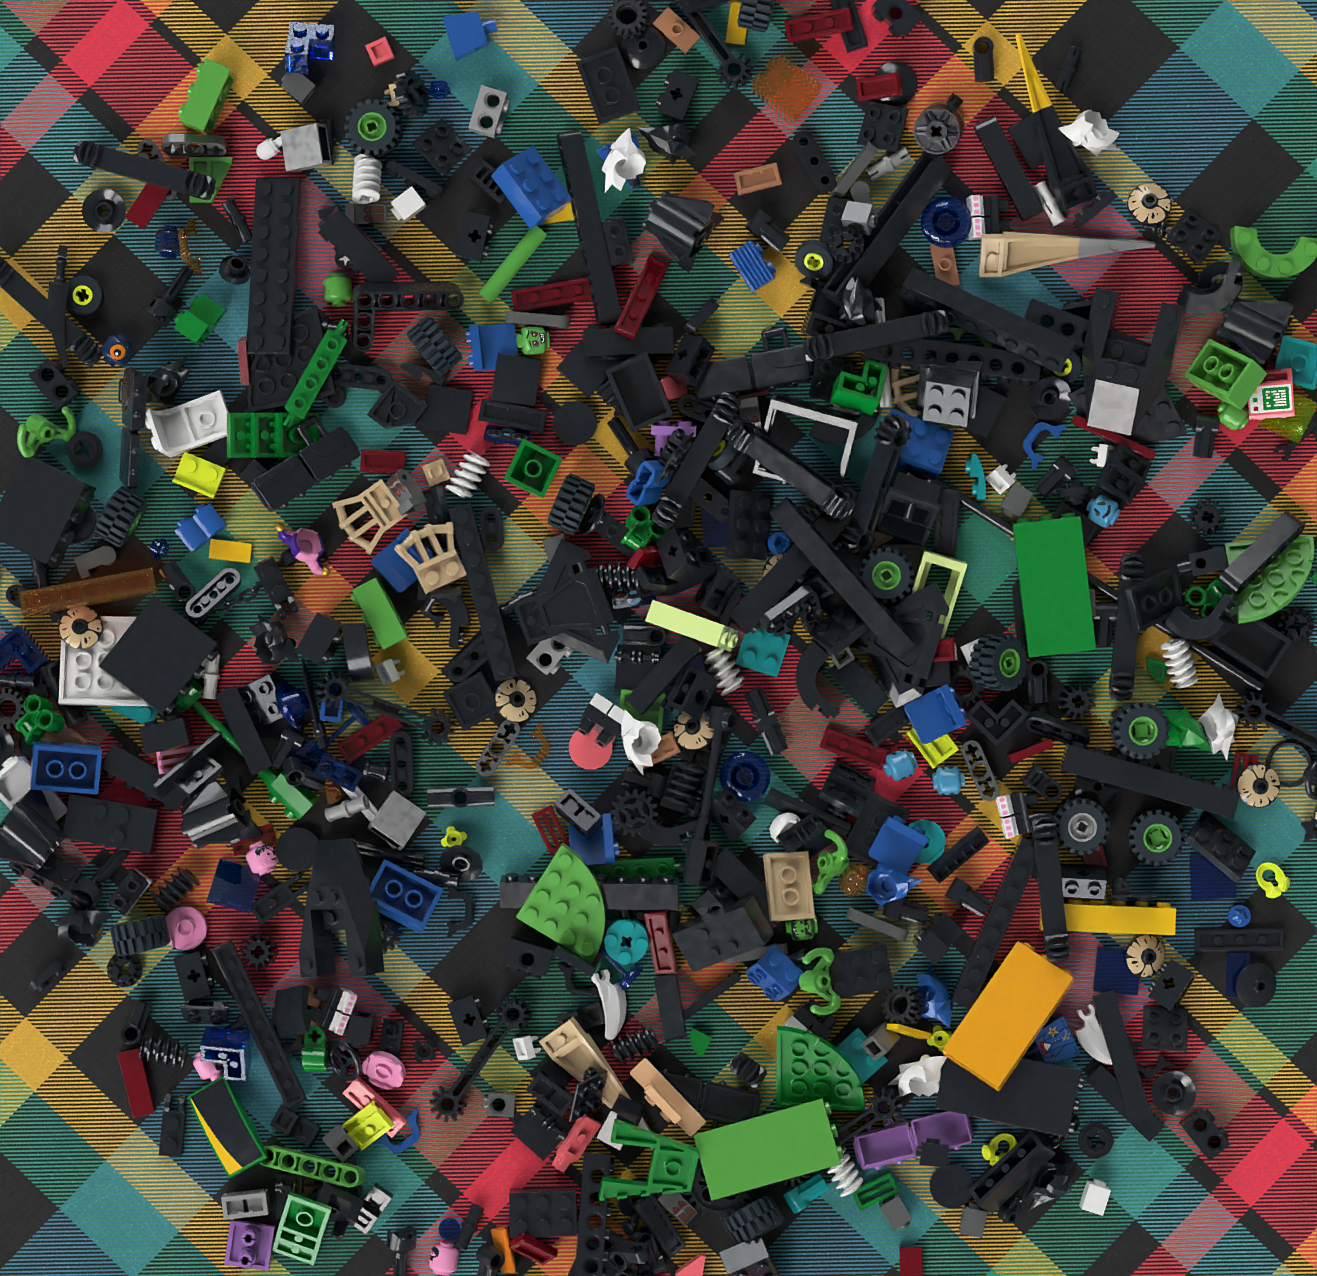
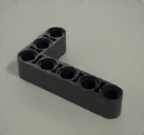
M360 283L354 287L352 295L351 338L353 344L359 351H367L373 346L375 310H456L464 303L463 294L459 286L454 283ZM362 294H369L366 299L359 298ZM391 294L388 299H382L383 295ZM413 294L410 299H404L405 295ZM435 294L432 299H426L427 295ZM457 294L454 299H448L449 295ZM361 315H368L364 320L358 319ZM362 335L367 336L364 340H357Z

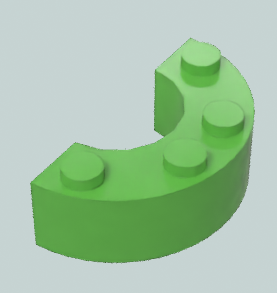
M1234 226L1230 230V242L1234 255L1241 257V265H1244L1248 272L1262 279L1282 280L1292 277L1310 266L1317 257V239L1301 236L1296 239L1294 247L1289 253L1274 255L1267 252L1260 245L1257 238V229Z

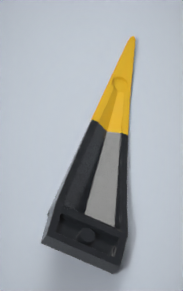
M1016 34L1017 46L1050 188L1055 192L1060 211L1067 210L1097 197L1095 184L1090 171L1071 139L1060 131L1059 128L1064 126L1044 89L1022 35Z

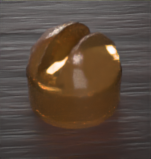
M333 786L325 787L327 805L338 803L341 800L339 788Z

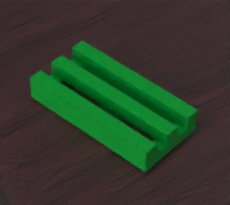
M888 1171L861 1184V1187L852 1192V1195L861 1211L900 1191L891 1172ZM887 1178H889L890 1180L859 1196L857 1195L858 1192L865 1190ZM893 1186L894 1189L861 1204L860 1200Z

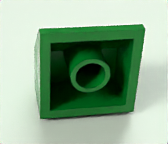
M522 438L503 479L537 498H544L563 458Z

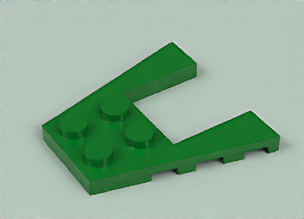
M614 1119L611 1143L652 1147L653 1153L646 1182L602 1177L599 1201H605V1198L611 1197L624 1199L629 1195L641 1194V1197L650 1196V1193L662 1192V1194L691 1191L699 1157L698 1148Z

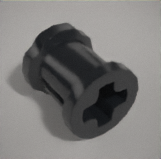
M367 759L363 778L371 777L385 783L389 764L382 765Z

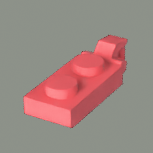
M587 1114L578 1118L558 1148L552 1165L564 1173L570 1163L579 1160L601 1126V1123Z

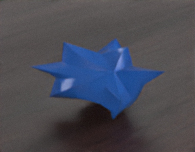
M878 862L877 868L868 874L867 887L861 891L870 894L881 907L886 902L905 897L910 889L923 880L907 876L895 871L894 868L891 869Z
M928 964V975L916 974L919 984L917 990L919 991L918 993L922 994L923 997L920 1000H923L925 1004L921 1005V1008H924V1012L919 1014L926 1019H939L949 1028L953 1003L949 1000L946 978L939 979Z

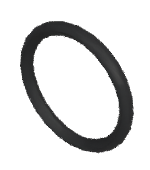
M1284 741L1277 744L1271 749L1266 759V765L1271 767L1273 754L1279 748L1290 745L1298 747L1305 753L1308 759V766H1311L1313 763L1307 748L1295 741ZM1303 778L1295 783L1280 781V786L1286 788L1302 785L1304 781Z

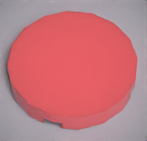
M594 729L591 730L588 736H584L576 731L569 742L571 759L584 769L594 770L600 768L611 757L612 741L605 748H602L595 742L600 733Z

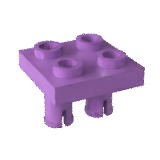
M660 420L656 424L653 423L651 425V434L655 436L654 456H660V448L664 449L672 432L678 428L684 430L687 436L694 432L693 437H696V425H692V421H678V425L669 424L670 420Z
M231 1219L224 1265L268 1271L275 1225Z

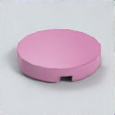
M177 907L166 917L171 941L169 944L177 949L185 951L194 949L207 936V920L202 912L195 907Z
M373 1051L368 1054L362 1064L364 1075L367 1074L368 1080L382 1089L391 1090L393 1087L398 1088L406 1077V1069L403 1063L397 1057L387 1052Z

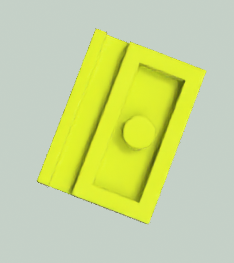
M184 452L172 482L215 498L226 468Z
M914 728L906 733L933 769L959 750L948 734L928 744H922Z
M374 1100L341 1126L342 1129L345 1128L349 1137L361 1150H364L394 1125L381 1108L378 1109Z

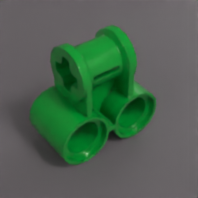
M643 505L635 506L625 520L629 531L621 543H626L637 551L638 548L645 547L647 543L657 545L655 540L668 532V529L650 520V511L647 507ZM635 516L639 517L641 521H638Z
M1220 576L1214 578L1204 589L1196 586L1190 587L1184 592L1183 597L1187 605L1192 607L1201 606L1198 615L1202 619L1206 618L1205 610L1208 607L1214 609L1225 594L1232 595L1230 590L1218 582ZM1194 590L1200 594V600L1197 603L1192 602L1190 599V594Z
M33 694L28 696L24 702V709L27 713L15 724V729L24 735L26 743L33 745V741H40L47 731L54 734L62 731L65 720L60 714L52 712L53 705L51 701Z
M317 1026L310 1027L309 1033H305V1045L302 1049V1068H304V1072H327L328 1070L327 1039L324 1031ZM318 1034L320 1038L314 1043L311 1038Z

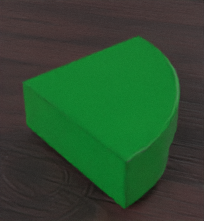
M1146 657V668L1149 675L1158 683L1164 684L1168 669L1165 661Z
M692 1027L690 1033L691 1046L695 1053L702 1058L712 1037Z

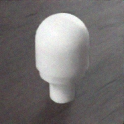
M281 136L275 140L270 138L260 143L256 149L257 156L262 160H268L278 154L277 152L280 151L279 147L282 146Z

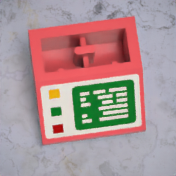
M1292 368L1266 370L1267 375L1248 400L1249 420L1295 416Z

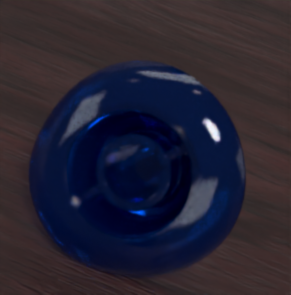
M942 197L930 202L922 212L921 229L926 239L933 245L940 248H952L961 244L969 235L972 217L969 209L963 202L951 197Z
M279 683L275 688V697L279 710L284 719L293 728L301 730L305 713L310 708L309 700L306 694L295 686L288 683Z
M751 751L736 752L724 761L719 774L720 783L723 789L727 787L741 802H751L760 798L768 789L770 769L760 755Z

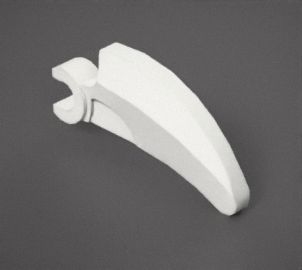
M601 970V980L598 973H594L591 979L596 984L602 1000L605 1015V1037L607 1040H613L621 1030L625 1020L626 995L622 983L612 985L609 981V971Z
M1088 1004V1015L1084 1016L1080 1009L1077 1010V1015L1083 1019L1084 1024L1080 1030L1075 1031V1035L1080 1045L1091 1057L1112 1065L1102 1030L1095 1017V1009L1092 1005Z

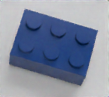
M534 146L502 163L491 175L530 229L562 211L572 200L569 193Z
M891 409L887 416L892 414L899 415L905 418L910 423V428L913 429L909 434L911 439L907 440V446L902 447L896 465L936 479L942 472L954 431Z
M33 741L30 789L98 794L102 759L101 746Z
M385 859L371 883V887H369L373 900H377L380 914L422 934L444 890Z

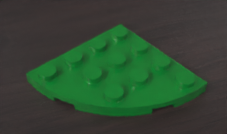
M777 1026L776 1108H791L824 1099L825 1103L829 1102L831 1110L865 1111V1095L859 1075L848 1058L839 1049L811 1032L793 1027Z

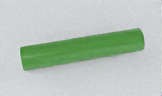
M538 226L529 229L478 294L492 304L547 237V234Z

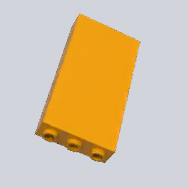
M1017 941L942 1049L946 1057L998 1092L1074 983L1072 973L1062 966L1058 968L1053 964L1054 961H1048L1044 954L1040 956L1035 953V948L1026 942L1022 944Z

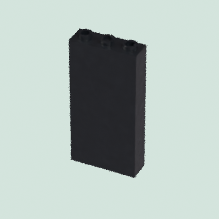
M947 1057L935 1108L1068 1138L1069 1133H1074L1076 1121L1072 1120L1073 1112H1078L1080 1099L1077 1098L1078 1089H1083L1085 1077L1081 1076L1082 1072L1079 1070L1022 1058L998 1092Z

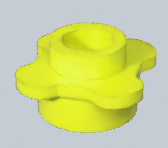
M450 826L446 829L447 834L441 840V844L444 847L461 845L467 839V835L465 832H459L453 826Z
M936 1025L933 1027L931 1039H927V1043L930 1046L934 1045L939 1051L943 1052L942 1049L953 1034L950 1031L946 1032L941 1026Z

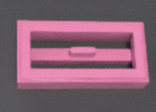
M199 746L156 752L159 774H165L172 770V768L164 769V764L178 763L186 758L180 757L163 760L162 756L191 752Z

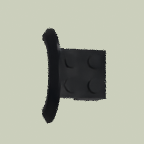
M810 276L799 281V283L814 289L800 333L813 337L853 329L849 319H839L840 307L836 306L822 292L826 283ZM880 305L877 311H882V307Z

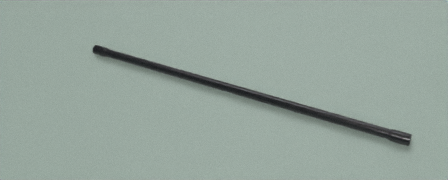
M903 468L919 479L934 481L941 488H954L938 477L933 479ZM960 492V505L1013 537V524ZM1087 572L1088 585L1117 603L1118 591ZM1165 620L1153 625V627L1172 639L1183 638L1170 630L1164 624ZM1186 639L1191 651L1233 676L1257 694L1262 690L1265 682L1251 673L1242 670L1200 642Z

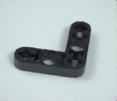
M810 586L801 587L767 611L760 619V626L767 633H774L799 615L802 627L810 633L817 625L825 621L817 593Z

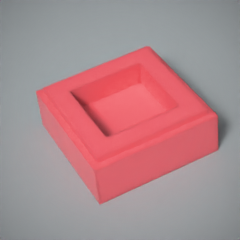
M386 37L365 45L374 67L395 58Z

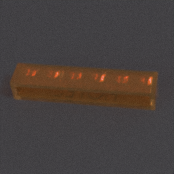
M148 568L19 592L22 614L24 617L156 594L157 589L153 569Z

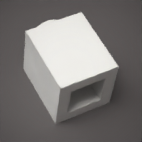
M412 186L391 202L394 207L391 209L392 213L398 220L402 218L405 223L427 207Z
M1094 1179L1093 1182L1087 1180L1079 1204L1081 1209L1103 1216L1111 1192L1110 1188L1106 1186V1182Z

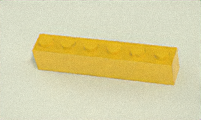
M1068 899V903H1064L1067 931L1175 935L1176 908L1170 907L1168 902H1157V906H1148V902L1135 901V905H1126V901L1113 900L1112 904H1104V900H1090L1089 904L1081 903V899ZM1040 908L1039 929L1043 930Z

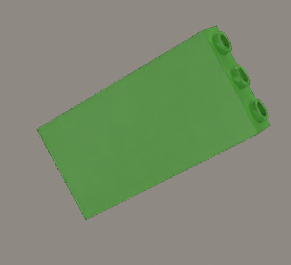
M819 1099L693 1135L696 1147L699 1149V1158L711 1200L841 1165V1159H844L841 1145H836L835 1137H838L835 1124H830L828 1116L832 1115L829 1102L825 1103L824 1099Z

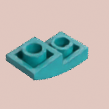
M971 454L970 459L965 461V472H968V477L977 478V482L973 481L972 495H975V500L984 501L986 500V483L983 468L977 455Z

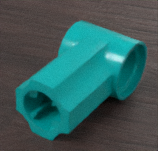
M817 1173L806 1180L804 1184H796L795 1187H790L782 1196L795 1214L805 1209L812 1200L830 1189L821 1174Z

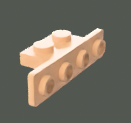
M643 1058L630 1071L632 1077L644 1088V1092L647 1094L644 1098L652 1106L657 1105L662 1110L660 1115L668 1123L670 1121L674 1124L677 1123L689 1136H692L706 1123L705 1119L647 1058Z

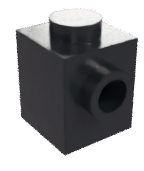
M926 1138V1142L921 1141V1146H916L915 1159L919 1160V1165L947 1168L949 1145L940 1144V1139Z

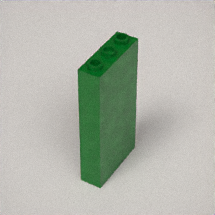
M1075 513L1061 514L1062 519H1053L1052 515L1042 516L1036 522H1030V518L1017 519V524L1012 525L1028 658L1096 650L1081 517H1075Z

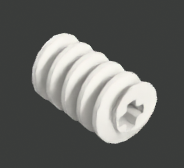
M360 154L354 159L352 200L357 204H368L380 199L382 163L371 155Z
M470 450L471 455H463L467 463L459 462V466L463 470L454 471L458 478H450L454 486L446 485L445 487L462 498L473 496L469 489L476 490L477 486L473 482H481L482 479L478 476V473H486L482 466L491 465L486 459Z
M1173 639L1160 646L1162 650H1168L1163 654V657L1170 658V660L1165 662V665L1172 666V668L1167 670V673L1175 675L1169 679L1172 683L1177 682L1175 688H1184L1195 684L1198 681V676L1195 674L1194 661L1190 658L1192 653L1188 650L1190 646L1186 639Z
M717 648L705 655L708 658L704 661V664H712L708 672H716L713 678L721 680L717 688L725 687L721 693L724 696L743 686L744 684L741 685L740 683L744 680V677H736L740 669H732L736 662L727 661L731 653L723 654L724 649Z
M841 1146L842 1151L844 1153L846 1148L845 1146ZM844 1154V1159H841V1165L833 1166L827 1171L828 1174H836L831 1179L832 1182L840 1181L836 1189H844L840 1194L841 1197L847 1196L859 1189L863 1182L862 1177H856L859 1174L858 1169H852L855 1165L854 1162H847L850 1159L849 1154Z

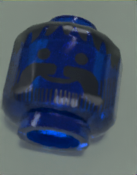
M164 225V229L156 232L154 250L159 253L160 257L177 258V255L182 254L184 234L177 231L178 227Z

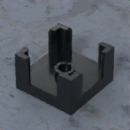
M324 1182L310 1198L332 1207L329 1218L334 1220L335 1224L331 1237L339 1241L344 1237L349 1222L351 1226L356 1224L364 1200L327 1182Z

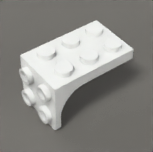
M218 390L174 408L154 411L150 408L146 409L145 424L148 429L152 430L153 437H151V441L155 450L158 449L161 453L171 458L226 437L227 413L229 411L222 391Z
M25 756L10 757L2 764L4 768L0 771V799L10 810L30 790L31 763ZM42 790L57 822L67 813L68 806L55 791Z

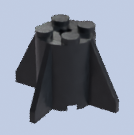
M665 190L658 202L654 200L648 208L650 214L643 222L642 228L656 236L668 254L676 260L682 269L689 273L696 255L703 248L701 243L704 239L708 240L712 231L724 221L725 217L713 212L715 205L707 200L675 196Z
M1236 296L1231 307L1227 308L1223 316L1225 321L1218 328L1216 336L1228 341L1236 352L1254 360L1266 371L1278 342L1281 341L1284 332L1293 320L1290 314L1294 305L1283 301L1244 300Z
M240 775L232 777L224 785H221L217 779L209 781L189 805L181 808L183 823L180 824L181 831L185 836L188 835L196 849L209 844H233L243 839H256L263 836V831L251 819L250 809L245 810L243 805L246 803V800L241 793L242 777Z
M30 789L1 822L0 859L35 867L38 870L65 839L42 790Z

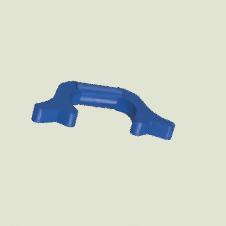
M1041 422L1033 426L1022 443L1024 451L1031 460L1032 470H1036L1038 462L1044 459L1042 455L1034 453L1031 449L1036 437L1042 430H1048L1055 439H1058L1060 432L1067 427L1065 424L1052 426Z
M415 1109L410 1116L404 1117L413 1129L409 1137L399 1144H393L389 1140L388 1134L384 1133L373 1144H382L394 1153H401L417 1142L420 1138V1130L417 1124L418 1109Z

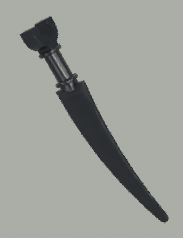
M59 245L57 260L55 261L57 265L56 277L53 278L54 281H49L48 312L52 337L62 365L67 367L65 312L70 284L64 282H66L65 266L68 265L66 261L68 246Z

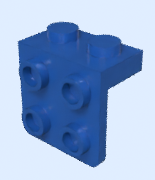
M514 324L469 325L470 331H466L467 345L471 344L472 353H468L469 367L473 366L475 372L495 370L497 353L518 355Z
M408 528L402 531L392 543L371 560L373 567L397 593H402L418 579L414 569L394 550L397 544H401L410 535L411 531ZM413 544L407 550V553L421 564L423 561ZM424 548L429 559L435 557L430 549Z
M948 684L904 706V710L922 744H928L967 724V715L962 707L959 708L956 702V693L952 687L949 688Z
M610 813L602 814L603 826L589 840L571 825L568 827L570 848L584 860L583 862L587 866L616 864L615 855H619L618 842H614V834H618L615 829L617 822L610 821L612 819Z
M894 815L893 818L887 816L868 851V855L892 869L894 868L897 872L907 874L920 849L926 845L929 838L925 836L926 831L915 825L913 829L906 826V820L897 815Z
M774 944L770 946L758 962L748 967L745 971L748 975V980L762 988L767 998L779 1001L789 995L799 984V978L804 973Z

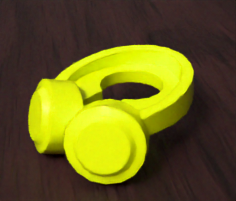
M1268 862L1258 867L1256 879L1260 887L1265 890L1266 897H1279L1281 892H1285L1289 888L1290 878L1286 877L1277 865ZM1266 870L1274 871L1275 880L1279 883L1278 886H1273L1271 882H1266L1262 878L1263 872Z
M999 1134L989 1144L982 1146V1155L986 1160H990L991 1166H994L1008 1153H1000L998 1156H995V1151L998 1149V1143L1001 1140H1006L1009 1143L1008 1152L1017 1144L1016 1139L1012 1135Z

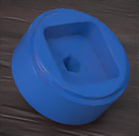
M776 532L769 536L768 548L773 554H784L790 549L791 542L786 533Z
M1237 904L1228 910L1227 918L1232 925L1243 927L1249 923L1251 914L1247 907Z

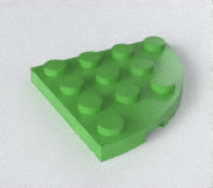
M1313 535L1299 536L1251 584L1237 595L1242 600L1236 613L1238 624L1259 620L1272 615L1289 604L1304 587L1312 568L1314 557ZM1254 541L1224 543L1228 565L1235 561Z
M562 843L517 913L516 918L592 963L599 951L604 934L606 919L604 899L595 875L583 862L584 860L574 850Z

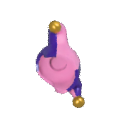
M282 522L275 524L278 538L290 547L291 553L296 559L307 563L315 575H330L331 570L328 567H324L320 559L324 548L322 539L317 532L303 528L293 532L284 528L285 525Z

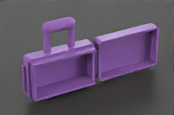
M881 1102L878 1104L880 1111L888 1112L887 1103ZM872 1105L865 1106V1110L871 1107ZM944 1111L911 1120L912 1128L910 1129L906 1122L892 1125L889 1118L888 1125L885 1127L872 1129V1125L867 1127V1131L854 1136V1142L852 1143L857 1162L863 1170L870 1168L880 1170L882 1165L894 1162L901 1165L903 1160L915 1156L914 1149L916 1150V1146H921V1141L926 1142V1138L940 1139V1144H948L949 1148L959 1150L961 1145L972 1142L971 1135H973L968 1115ZM870 1114L864 1117L865 1122L870 1120Z

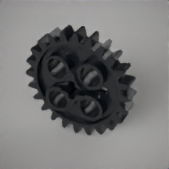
M700 1158L697 1162L692 1189L690 1192H684L685 1195H692L688 1200L689 1203L696 1201L695 1210L702 1207V1215L710 1211L711 1218L714 1217L716 1212L719 1214L720 1219L723 1217V1212L730 1216L732 1209L738 1211L739 1204L745 1207L744 1198L751 1199V1195L747 1191L738 1193L731 1198L723 1197L716 1200L704 1198L702 1192L708 1187L707 1184H699L700 1181H706L705 1176L701 1174L702 1165Z

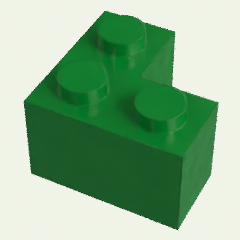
M204 294L194 298L190 304L192 308L190 312L188 310L185 313L181 312L174 321L176 324L174 329L200 347L203 346L227 312Z
M866 359L858 372V376L841 371L833 384L830 403L873 415L881 400L887 365Z

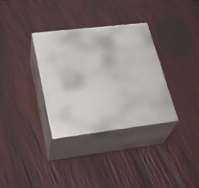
M315 123L280 131L286 171L298 172L332 164L326 124Z
M393 790L367 828L401 850L426 812Z

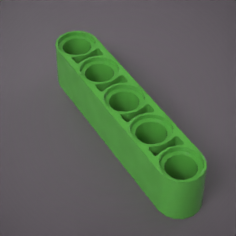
M277 1145L264 1146L266 1154L271 1150L274 1158L272 1161L266 1158L260 1162L261 1165L345 1187L362 1185L366 1179L364 1169L359 1166ZM290 1155L294 1158L293 1166L288 1164V1157ZM310 1161H313L315 1164L313 1172L308 1167ZM330 1166H333L336 1170L334 1177L329 1174ZM351 1171H354L356 1173L355 1182H352L350 1180L349 1176Z

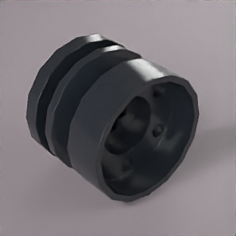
M933 103L925 108L915 121L913 130L915 140L920 148L928 153L936 155L946 153L953 149L962 137L965 128L964 117L960 110L950 103ZM940 126L942 128L937 134L934 133L935 127Z

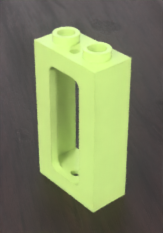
M924 549L910 595L924 588L932 563L952 569L944 594V599L949 607L948 616L940 615L939 623L944 624L940 639H944L967 563Z
M654 600L651 603L645 620L730 652L738 641V631Z

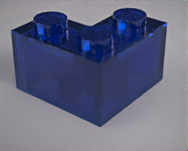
M290 22L285 48L286 72L308 74L311 58L333 60L335 25Z
M18 625L0 640V670L5 669L18 659L29 674H34L39 668L51 661L24 625Z
M205 1027L200 1043L201 1061L223 1064L224 1080L246 1082L251 1066L250 1031Z

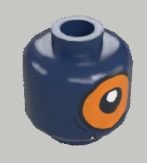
M119 333L117 335H110L101 347V353L105 356L103 361L113 368L116 364L124 366L134 352L131 346L133 343Z

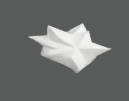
M1092 110L1084 111L1077 116L1074 123L1059 128L1063 134L1071 139L1074 146L1082 145L1096 156H1098L1101 150H1119L1112 144L1118 137L1119 132L1109 129L1106 119H1102L1099 112H1093Z
M630 128L616 142L612 143V150L602 167V171L606 173L605 192L612 184L621 191L625 180L636 179V175L643 173L646 158L643 152L632 142Z
M1219 693L1213 705L1197 721L1201 722L1205 729L1212 753L1215 754L1221 750L1227 761L1230 744L1235 742L1233 734L1240 716L1234 714L1232 710L1224 708Z
M625 710L621 724V736L623 737L625 753L628 760H632L643 775L644 766H653L651 754L658 748L661 737L656 725L649 721L635 720Z
M923 1055L918 1062L899 1065L900 1074L888 1085L899 1084L900 1096L913 1092L918 1096L924 1094L929 1097L933 1093H938L942 1078L940 1074L941 1067L947 1057Z

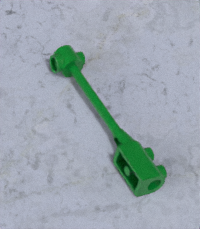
M194 680L190 684L192 688L185 697L181 696L176 702L178 704L176 710L188 712L193 708L243 756L234 735L199 702L202 698L203 688ZM270 767L257 773L270 792L268 794L269 800L274 804L281 802L286 807L284 814L289 819L293 820L296 817L299 820L320 799L309 788L302 785H289L286 782L284 771L280 774Z

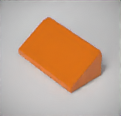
M505 1225L491 1229L494 1247L505 1255V1262L500 1271L503 1273H515L517 1266L513 1250L509 1248V1241L511 1240L508 1227Z

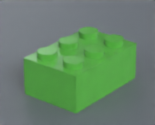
M206 58L204 63L201 62L197 68V80L195 84L191 83L187 92L189 98L186 104L183 103L181 105L178 116H180L179 120L184 126L204 135H211L236 75L230 68Z
M1211 339L1206 342L1184 374L1197 388L1240 410L1243 409L1267 375L1254 360Z
M374 578L352 590L354 595L351 598L357 608H362L364 615L361 617L367 628L372 627L375 633L372 635V638L377 647H382L383 650L388 649L410 637L379 578Z

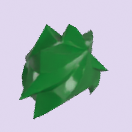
M1186 707L1179 712L1161 709L1165 717L1168 718L1167 726H1170L1171 729L1167 735L1170 736L1169 741L1166 740L1165 742L1167 746H1178L1180 749L1185 746H1192L1212 752L1203 734L1201 724L1190 716Z

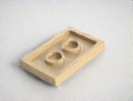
M808 851L764 854L769 920L784 921L815 918Z

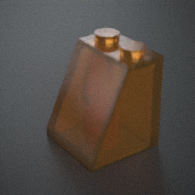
M780 54L778 58L772 57L766 64L768 69L763 75L759 73L752 80L751 84L753 86L751 91L791 126L819 95L822 85Z

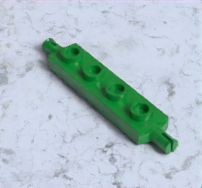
M341 319L336 330H327L284 407L289 412L283 423L284 426L291 419L287 426L291 429L297 417L304 418L347 342L343 334L350 323L345 322L341 329L344 320Z
M673 855L617 858L615 859L616 864L587 867L594 875L606 874L608 877H616L619 874H627L630 877H638L642 874H648L652 877H661L662 875H673L675 877L676 871H679V867L683 862H676Z

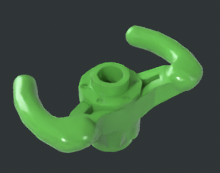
M62 407V413L68 421L67 430L54 425L40 414L30 416L26 421V425L20 424L17 433V444L19 451L24 457H32L38 446L44 442H49L56 438L69 441L76 434V419L69 407ZM26 431L30 433L27 445L25 442Z
M826 830L824 834L825 837L836 843L838 851L823 852L819 855L817 864L820 874L817 883L815 884L811 878L812 892L817 895L825 891L827 885L836 874H843L850 865L849 858L847 857L848 849L844 840L831 830Z
M816 948L803 957V963L809 964L814 958L822 956V958L813 970H807L801 974L799 985L804 991L817 993L830 1003L826 1007L812 1005L810 1011L818 1015H828L835 1012L841 1006V998L832 990L830 984L829 967L834 960V954L831 949Z

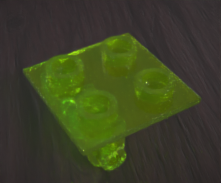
M1294 393L1295 416L1265 418L1260 420L1258 425L1299 444L1317 409V403Z

